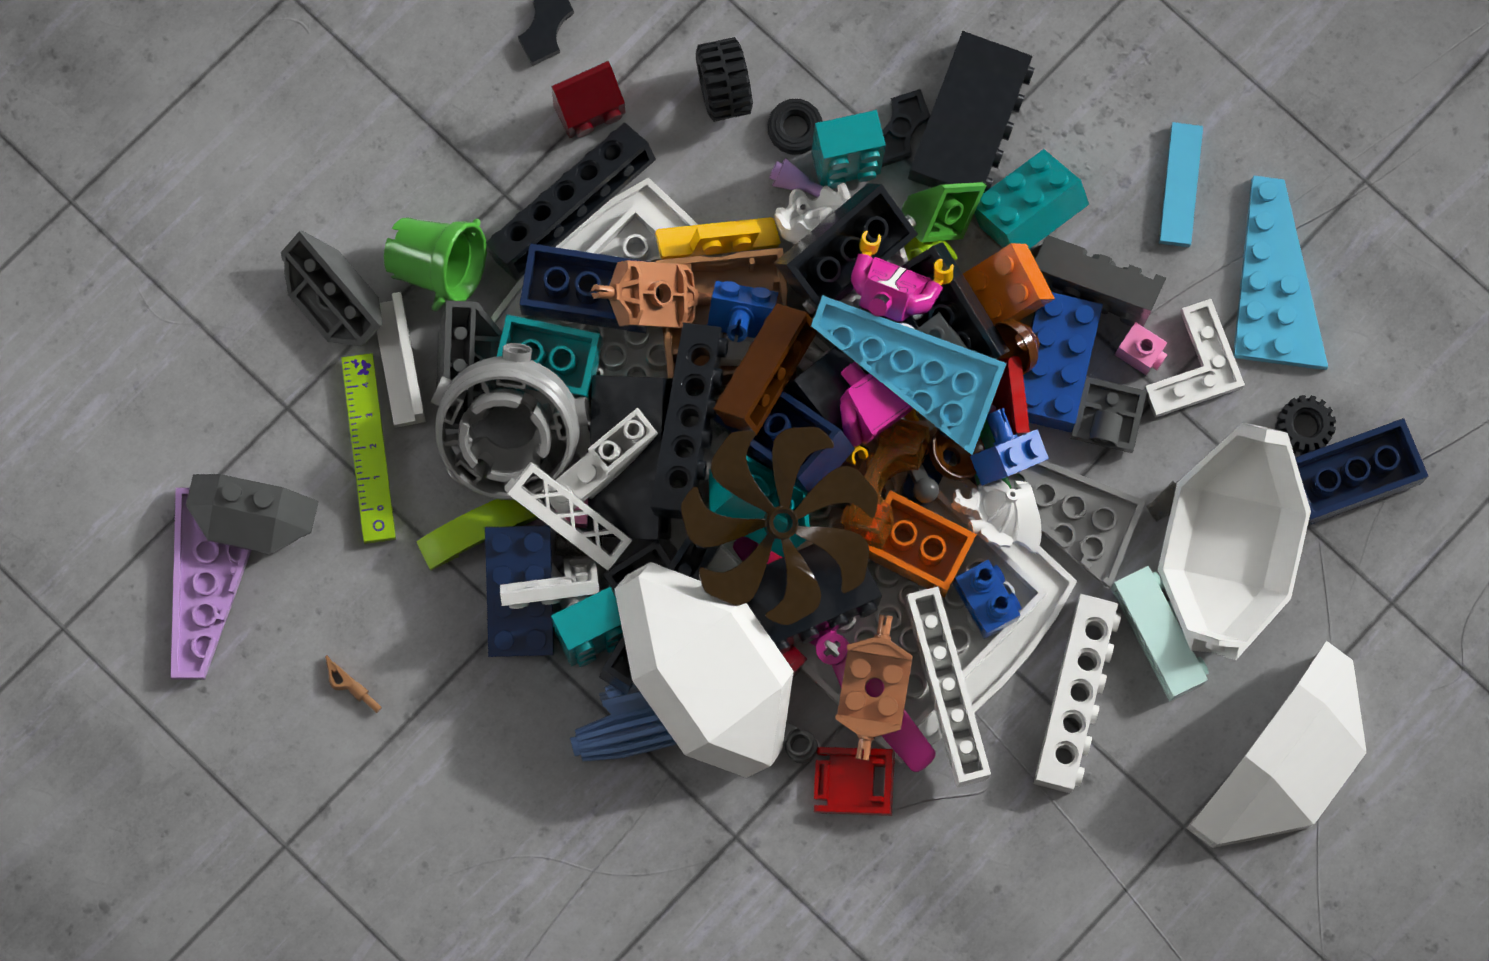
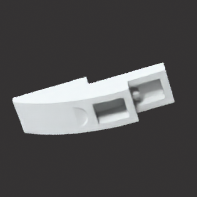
M636 408L588 448L589 453L555 481L583 502L587 498L592 499L644 451L658 432L640 409ZM550 485L548 486V492H549V491H556V490H555L553 487H551ZM563 495L549 497V502L557 513L569 512L568 499Z

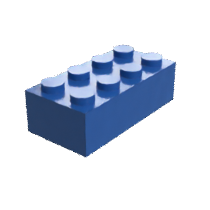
M1052 292L1055 299L1034 312L1031 325L1033 333L1039 339L1040 347L1038 348L1037 364L1023 375L1029 423L1071 433L1078 415L1103 304Z

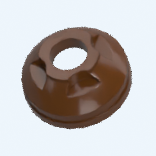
M1005 319L996 323L994 326L1010 350L998 359L1018 356L1022 362L1023 375L1026 374L1037 364L1038 348L1040 347L1038 337L1033 333L1030 326L1019 321Z
M937 431L929 444L930 459L936 470L944 477L954 481H963L975 476L977 473L970 457L971 454L954 440L943 437ZM980 437L973 454L985 450ZM944 450L952 451L956 455L957 464L955 466H951L944 461Z

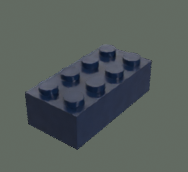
M530 244L519 304L521 315L646 334L648 326H619L610 300L604 298L596 299L591 294L598 292L591 291L595 284L610 285L617 262L641 260Z
M782 391L759 432L751 441L747 452L773 469V442L781 431L800 427H816L823 430L833 441L834 447L811 453L801 465L794 484L808 494L824 476L840 467L855 448L841 429L785 391ZM718 414L713 419L723 432L726 431L729 435L732 432L742 431L725 425Z
M1404 418L1295 457L1311 510L1308 526L1421 485L1429 477Z
M549 525L485 527L488 657L554 655V629L551 615H553V604L545 605L538 601L530 602L524 608L512 609L509 608V605L502 606L500 585L552 578L551 527Z

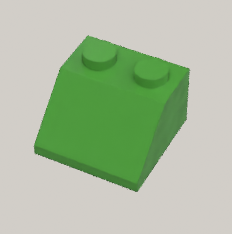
M983 182L945 184L908 195L907 200L902 205V212L905 217L910 215V218L912 217L915 220L916 226L913 228L918 233L915 238L920 242L963 239L987 185Z

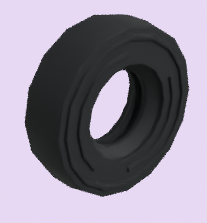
M788 99L779 103L771 111L767 123L768 135L773 145L780 151L790 155L804 154L812 150L815 123L823 122L818 109L810 102L802 99ZM791 116H799L806 121L807 131L800 137H791L783 129L784 121Z

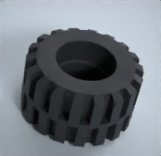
M732 37L697 45V70L709 117L715 122L751 114L753 107L751 85L744 54L738 40Z

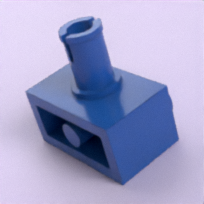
M716 281L707 325L721 327L722 331L727 333L728 338L733 342L735 335H738L737 342L744 341L746 337L756 338L764 325L766 317L776 305L779 292L770 291L764 287L742 286L732 281Z
M1004 408L989 413L986 417L995 439L994 446L970 456L981 486L1008 477L1049 459L1038 429L1017 436V434L1013 435Z

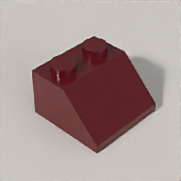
M609 61L551 86L553 107L569 139L576 135L578 138L584 137L600 124H613L622 118V114L626 113L625 102Z

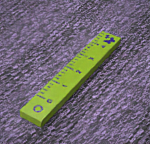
M373 353L341 357L364 544L396 540Z

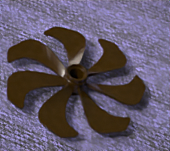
M789 428L781 431L773 442L772 467L779 506L774 507L754 481L747 465L746 454L756 433L748 430L732 432L724 440L711 460L712 475L726 490L761 509L766 514L763 519L731 518L716 514L706 508L698 488L693 487L687 493L680 506L686 533L695 545L704 548L731 542L764 528L767 535L742 563L729 571L715 572L700 568L699 577L706 593L729 604L742 605L749 602L756 594L761 583L774 539H781L787 571L786 590L781 602L768 611L765 616L773 622L790 625L813 613L821 601L819 585L803 557L791 542V536L796 534L831 555L841 570L842 593L849 592L864 582L869 559V546L860 534L838 528L798 526V519L836 503H853L872 518L877 510L878 494L857 469L842 466L824 476L794 510L790 509L793 487L801 465L811 453L833 448L834 443L820 428ZM780 513L785 515L788 520L787 528L783 532H778L773 525L774 518Z

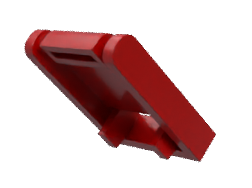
M1018 356L996 359L1007 364L992 405L996 407V411L1002 408L1005 409L1004 412L1013 435L1028 433L1030 428L1021 359Z
M817 747V755L830 756V761L816 760L814 799L827 801V805H814V813L892 816L895 751L893 749L871 748L868 761L863 760L864 750L862 759L855 758L857 748ZM875 767H885L884 797L874 796Z

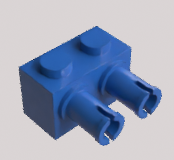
M989 559L958 575L952 583L984 639L1017 622L1021 616L1019 611L1022 609L1013 592L1008 594L1003 583L1006 580L998 565L992 566Z

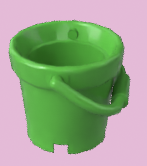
M409 217L401 218L392 227L394 230H399L395 239L387 238L385 243L384 266L386 272L393 273L394 275L391 276L393 279L435 292V298L431 307L434 312L440 310L446 300L466 301L473 295L479 285L485 269L487 255L486 238L481 227H479L480 220L474 219L473 222L457 221L449 224L417 220Z

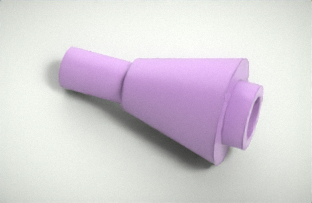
M786 158L782 163L776 161L769 176L770 179L774 180L773 187L789 190L801 189L815 197L820 196V191L823 187L809 180L808 176Z

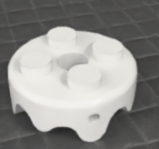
M839 184L837 187L838 192L828 186H824L820 191V196L815 199L808 198L801 189L792 190L789 196L788 207L786 209L783 207L777 208L776 214H774L781 237L792 242V244H797L851 198L846 184Z

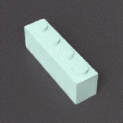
M1149 566L1114 582L1111 590L1170 702L1204 685L1208 681L1206 675L1209 674L1204 660L1201 657L1197 658L1194 652L1190 650L1183 630L1176 619L1177 616L1171 601H1167L1162 592L1164 585L1159 574L1156 571L1152 573Z

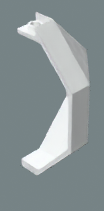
M1242 423L1177 482L1158 572L1191 651L1209 652L1237 660L1291 599L1311 510L1287 432Z
M652 562L627 574L614 590L632 681L683 754L745 778L770 767L783 748L794 671L747 603L733 605L715 598L705 592L701 581Z
M1326 641L1320 651L1310 660L1311 665L1273 719L1207 805L1186 828L1210 847L1216 848L1310 828L1316 823L1367 753L1353 660Z

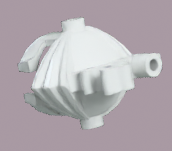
M1001 479L983 486L979 484L978 490L976 488L971 489L968 495L969 499L962 497L960 489L955 490L952 495V509L957 510L958 513L962 512L964 515L968 514L975 518V520L968 522L969 531L979 533V537L984 539L987 544L995 545L998 548H1010L1013 543H1017L1027 548L1031 553H1037L1041 543V519L1029 482L1015 480L1014 486L1018 488L1016 490L1010 489Z

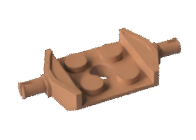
M631 260L617 262L609 286L595 284L591 291H598L597 293H591L593 298L610 300L618 324L621 327L637 325L674 328V330H681L683 322L692 323L695 319L696 305L710 306L711 299L707 298H712L710 292H698V289H695L693 272L686 265ZM658 286L663 291L662 302L656 296Z
M879 614L877 635L875 634L873 638L847 645L848 652L838 712L835 719L858 734L859 742L855 757L857 759H862L864 750L863 760L869 761L871 741H874L875 737L900 731L902 726L913 656L891 641L889 635L892 616H886L884 625L885 615ZM873 678L880 679L884 684V691L878 697H871L866 691L868 681Z

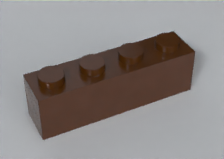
M776 303L713 408L725 425L742 431H754L757 435L818 332L811 326L813 320L807 312Z

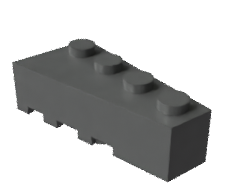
M1049 235L1046 236L1035 261L1049 288L1052 286L1063 291L1062 294L1103 304L1102 314H1108L1109 312L1120 317V321L1132 327L1137 322L1144 327L1166 277L1158 274L1155 275L1154 279L1145 277L1141 274V268L1130 264L1129 267L1120 268L1108 256L1094 254L1090 257L1086 255L1087 250L1083 247Z

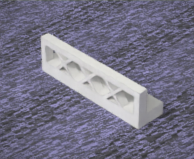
M401 292L392 293L393 301L380 303L383 325L377 330L395 428L426 422Z
M532 462L527 465L516 481L511 478L504 487L508 495L608 571L632 542L631 538ZM534 473L543 480L544 492L532 494L522 485ZM548 484L556 491L548 492ZM560 495L568 499L569 512L557 513L550 507L549 497ZM539 498H545V503ZM573 503H574L577 507H579L581 510H576V511H574V510H573ZM588 514L593 518L594 531L582 532L575 527L574 516ZM565 517H570V522ZM598 523H600L606 529L599 530ZM614 534L621 542L612 553H609L600 546L599 535Z

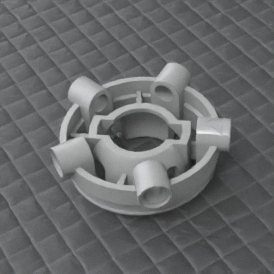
M520 343L505 344L502 356L478 361L462 370L453 380L442 376L430 401L439 406L436 416V440L439 453L450 477L458 484L466 486L478 494L500 500H515L507 494L504 487L511 478L516 481L530 462L554 480L560 477L574 457L580 437V427L591 424V413L587 398H574L569 388L555 373L531 360L532 348ZM491 380H496V385L506 386L508 388L493 389ZM481 383L485 393L476 397L467 411L463 413L458 433L447 435L445 422L453 425L469 387ZM526 385L537 389L554 404V411L552 412L549 403L541 404L532 395L515 388L525 389ZM520 403H523L532 412L530 419L538 427L530 441L517 448L501 447L491 441L487 435L475 437L472 429L473 424L483 419L487 409L502 406L516 409ZM556 429L558 440L567 439V445L562 460L556 468H553L547 456ZM459 444L461 451L456 455L451 445ZM486 462L489 465L487 478L483 477L486 468ZM534 473L522 485L532 494L541 493L544 490L543 480Z

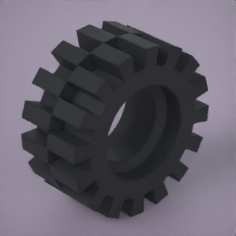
M1301 395L1298 399H1291L1277 416L1278 420L1275 424V429L1288 433L1293 453L1300 452V456L1325 447L1335 433L1336 427H1334L1336 419L1335 416H1331L1333 410L1331 407L1326 408L1324 406L1326 403L1324 400L1316 401V396L1311 395L1310 398H1306V395ZM1305 414L1313 417L1317 423L1316 433L1310 437L1299 435L1294 429V420L1297 416Z

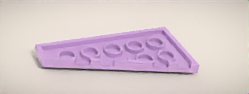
M176 488L171 645L172 680H205L252 551L207 540L186 507L190 488Z

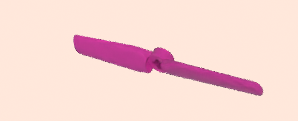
M741 537L736 539L733 549L743 562L759 544L748 537ZM771 551L767 564L782 557ZM831 628L819 632L820 636L809 643L816 647V654L823 663L832 665L839 685L842 688L848 652L847 645L849 643L845 637L837 634L836 630L832 631ZM827 642L840 643L837 649L840 654L837 657L832 654L828 656L825 654L828 650ZM873 678L868 681L866 691L871 697H878L884 691V684L880 679ZM904 709L901 730L882 735V737L911 771L919 772L933 761L936 752Z

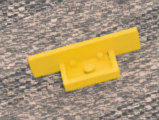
M772 217L657 229L655 232L658 250L663 260L777 248L781 243L775 220Z

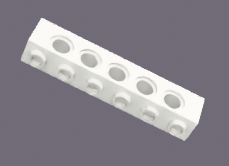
M939 587L907 594L905 599L906 609L956 788L988 780L991 775Z
M1080 594L1077 599L1033 784L1066 793H1071L1075 786H1081L1085 768L1079 766L1082 755H1088L1092 737L1087 736L1089 724L1095 725L1099 706L1094 705L1097 693H1103L1107 675L1102 674L1104 662L1110 663L1114 644L1109 643L1111 632H1117L1120 624L1121 614L1116 612L1118 603ZM1087 626L1098 627L1101 631V638L1098 640L1090 639L1086 635L1085 628ZM1081 656L1091 658L1094 662V669L1090 671L1081 669L1078 664V658ZM1071 688H1083L1087 694V699L1083 702L1075 701L1070 693ZM1065 718L1076 719L1079 723V731L1070 733L1065 730L1063 720ZM1061 748L1067 749L1072 755V762L1069 764L1060 763L1056 758V750Z

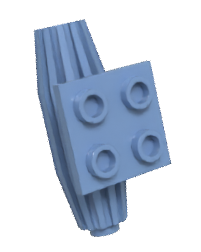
M635 684L627 695L612 685L605 686V692L599 693L603 707L609 711L610 715L576 729V736L570 738L574 756L581 755L582 761L620 759L676 744Z

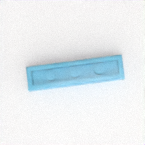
M1172 122L1159 244L1182 247L1191 246L1203 126Z

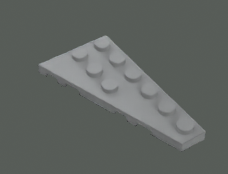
M1043 461L1008 476L1012 489H1018L1014 486L1015 480L1029 482L1041 519V533L1110 590L1146 501L1048 461Z

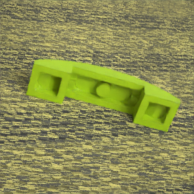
M495 499L442 525L416 541L431 571L458 558L460 553L485 542V527L524 526L538 519V517L516 500Z

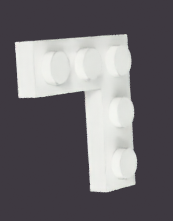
M1212 299L1184 307L1180 311L1201 367L1144 387L1155 418L1242 389L1245 386Z
M589 556L563 559L564 577L500 585L502 606L509 605V608L519 609L527 607L530 602L541 601L542 604L549 605L559 603L561 598L574 597L575 600H584L599 592L596 561Z

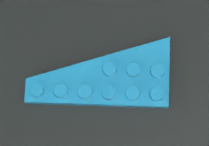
M1253 176L1251 180L1233 356L1238 359L1327 370L1328 363L1285 180Z
M822 295L811 326L973 455L1007 363L880 316H874L869 312Z

